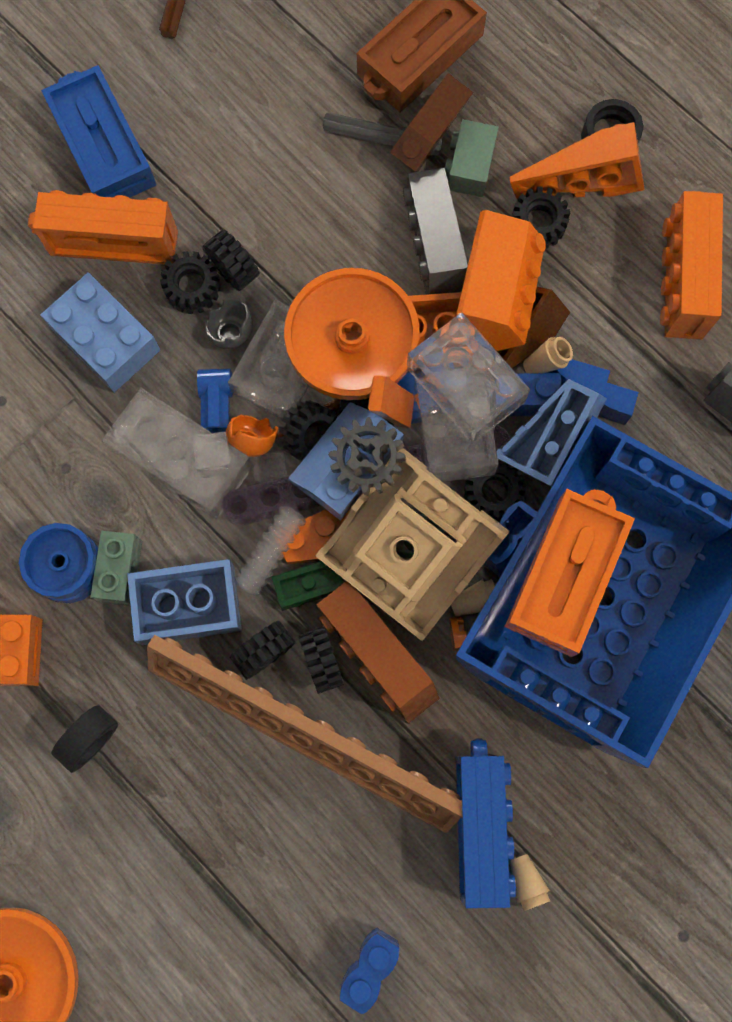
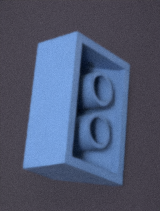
M351 402L288 478L291 483L340 521L363 492L360 486L354 493L348 489L350 481L341 485L337 480L342 472H332L330 466L337 462L328 455L330 451L337 450V447L332 443V439H342L344 436L340 428L343 426L349 431L352 430V420L355 419L360 426L365 425L367 417L371 418L373 426H377L383 420L386 423V432L395 428L382 417ZM396 429L398 435L393 441H403L404 434ZM365 435L360 438L372 439L374 435ZM349 446L345 454L346 465L347 461L351 458V448ZM390 447L387 449L388 452L384 455V465H386V463L390 459ZM358 448L363 460L366 459L377 466L372 454H368L366 451L364 452L361 448ZM363 474L359 478H373L375 475Z

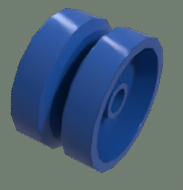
M53 523L42 526L29 535L21 548L19 557L21 576L32 590L55 602L70 604L84 600L91 595L98 545L84 532L70 524Z

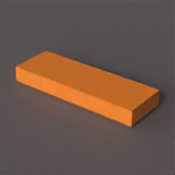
M374 375L372 377L368 404L369 411L398 427L411 428L415 395L386 376Z

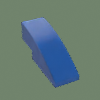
M572 359L565 368L547 372L561 373V386L570 379L607 398L599 413L600 416L625 425L632 417L639 392L607 383L610 370Z

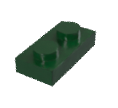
M322 561L272 576L282 611L325 598L344 583L342 577Z

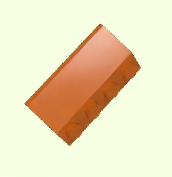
M483 210L480 211L456 315L491 352L525 345L528 329L531 324L530 318L533 303L536 300L535 293L538 278L541 274L543 252L546 249V241L530 221Z

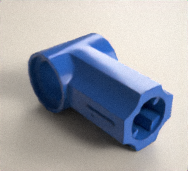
M199 369L197 371L198 396L201 399V430L210 434H223L226 432L230 422V398L233 396L231 369Z

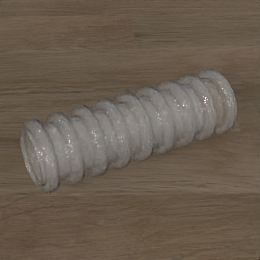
M279 507L278 511L280 514L274 515V523H269L267 526L269 531L262 534L263 541H258L256 544L258 549L252 550V558H247L246 560L247 566H243L240 569L241 575L235 577L236 584L251 595H260L262 593L261 586L267 585L266 578L272 577V569H277L278 567L277 561H281L284 558L282 553L288 552V544L295 541L294 534H299V526H304L306 523L304 517L291 507Z

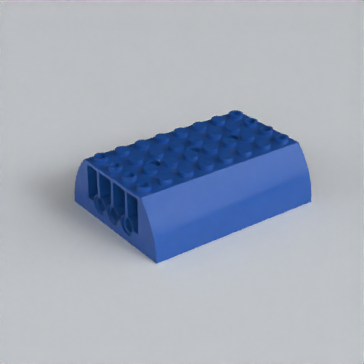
M592 416L455 656L457 661L479 680L593 747L628 763L649 768L732 610V493ZM566 489L580 495L596 489L605 491L614 498L617 511L635 518L630 532L639 533L643 538V545L641 548L635 549L629 546L626 540L606 588L612 594V602L608 606L599 605L581 648L579 662L577 664H569L564 660L563 653L505 628V625L559 498Z

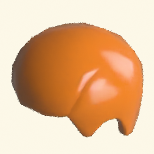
M240 414L231 418L226 429V437L231 447L239 454L257 457L270 451L276 441L279 428L275 426L272 429L268 418L258 420L252 416Z

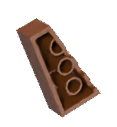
M346 581L316 604L322 613L318 618L329 634L334 631L337 632L342 639L338 643L350 660L354 656L362 664L359 671L370 685L375 682L383 691L379 696L392 712L397 709L409 724L440 699L430 677L358 590Z

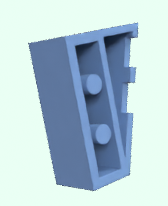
M568 379L538 409L539 412L525 426L522 425L515 432L516 435L492 456L549 486H553L592 416L598 417L607 398Z

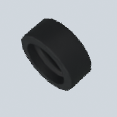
M619 99L603 100L595 104L588 112L581 133L582 139L595 133L594 127L598 121L611 118L623 124L634 122L639 144L644 128L642 116L636 107L627 101Z
M100 705L93 706L65 731L53 747L51 754L68 771L73 773L83 767L101 750L116 731L118 722Z

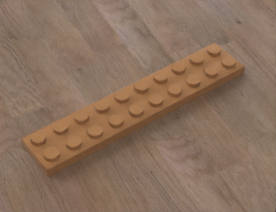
M154 635L147 645L148 671L445 833L462 817V801L460 796L454 791L447 788L439 789L428 783L429 780L421 773L416 771L407 772L398 767L397 762L385 754L376 755L370 752L360 740L353 737H347L346 739L335 733V729L330 724L321 720L315 722L304 716V712L297 706L290 703L284 705L274 700L273 695L269 691L261 687H255V689L243 683L242 678L236 673L229 670L223 672L215 668L209 659L200 654L191 655L182 650V646L171 638L165 637L162 639Z

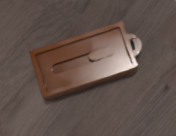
M414 0L357 52V75L363 80L364 91L374 100H386L401 113L483 36L487 12L473 0Z

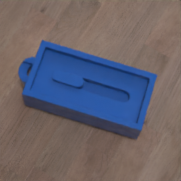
M99 65L81 73L74 71V73L67 74L62 78L60 77L58 83L41 90L93 194L100 197L113 198L116 195H123L130 198L157 185L151 168Z
M475 738L470 744V756H455L456 792L462 801V817L457 822L460 900L465 908H510V898L516 897L515 876L510 874L508 860H514L513 837H509L507 834V822L513 821L512 801L506 798L505 785H511L510 763H504V756H488L486 740Z

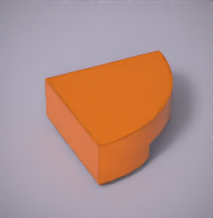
M461 617L449 618L453 651L460 649L467 636V632L464 631V620Z

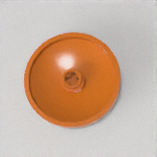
M363 268L337 269L313 279L294 298L285 320V345L291 364L297 374L316 391L342 400L369 398L372 377L374 375L386 376L395 383H398L413 364L419 345L418 316L406 292L390 278Z
M1 908L0 1022H67L75 1005L79 976L75 954L68 939L53 922L36 912L22 908Z

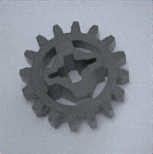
M370 417L366 418L365 425L360 426L356 419L352 420V430L349 431L342 426L340 430L344 437L342 439H332V443L337 447V450L330 451L328 455L337 462L332 464L330 468L333 473L342 472L337 478L338 482L343 485L350 481L348 489L353 493L359 486L362 488L365 496L369 495L371 487H375L379 494L383 493V483L386 482L393 487L395 483L391 476L393 474H403L402 468L397 464L406 461V455L398 452L405 447L402 440L393 441L398 435L395 428H392L386 432V423L383 420L377 426H373ZM365 435H374L372 439L360 438ZM349 446L351 448V458L347 461L346 465L345 454ZM390 447L391 456L386 467L383 459L384 455L388 452L387 449ZM358 448H361L368 454H372L377 466L366 459L363 460ZM363 474L375 475L373 478H359Z

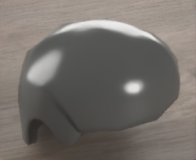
M226 297L223 299L221 307L209 310L208 321L205 324V331L209 341L221 349H230L241 346L249 339L253 331V321L248 306L242 300Z

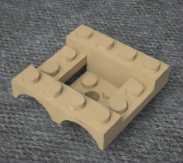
M402 448L398 452L406 455V461L397 464L402 468L403 474H393L391 476L395 485L392 487L385 482L382 484L383 493L379 494L375 487H371L368 496L362 494L353 504L349 514L338 530L315 556L418 639L423 641L485 561L507 536L509 530L483 510L479 511L430 473L426 465ZM405 499L407 502H409L412 506H414L426 517H428L440 528H442L454 539H456L457 542H453L450 538L444 535L441 531H439L436 527L430 524L422 516L416 513L408 505L402 502V500ZM406 540L413 545L414 554L411 558L405 559L398 555L396 551L398 541Z

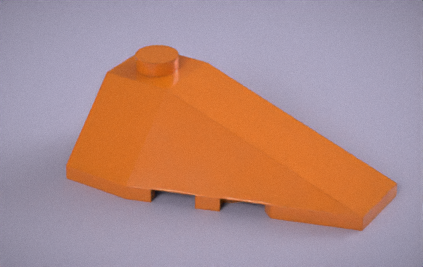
M635 123L617 124L610 128L601 129L510 176V183L516 199L522 193L526 195V191L531 188L535 193L537 187H543V193H546L548 188L553 189V196L558 192L574 193V197H585V192L602 191L603 197H613L645 190Z

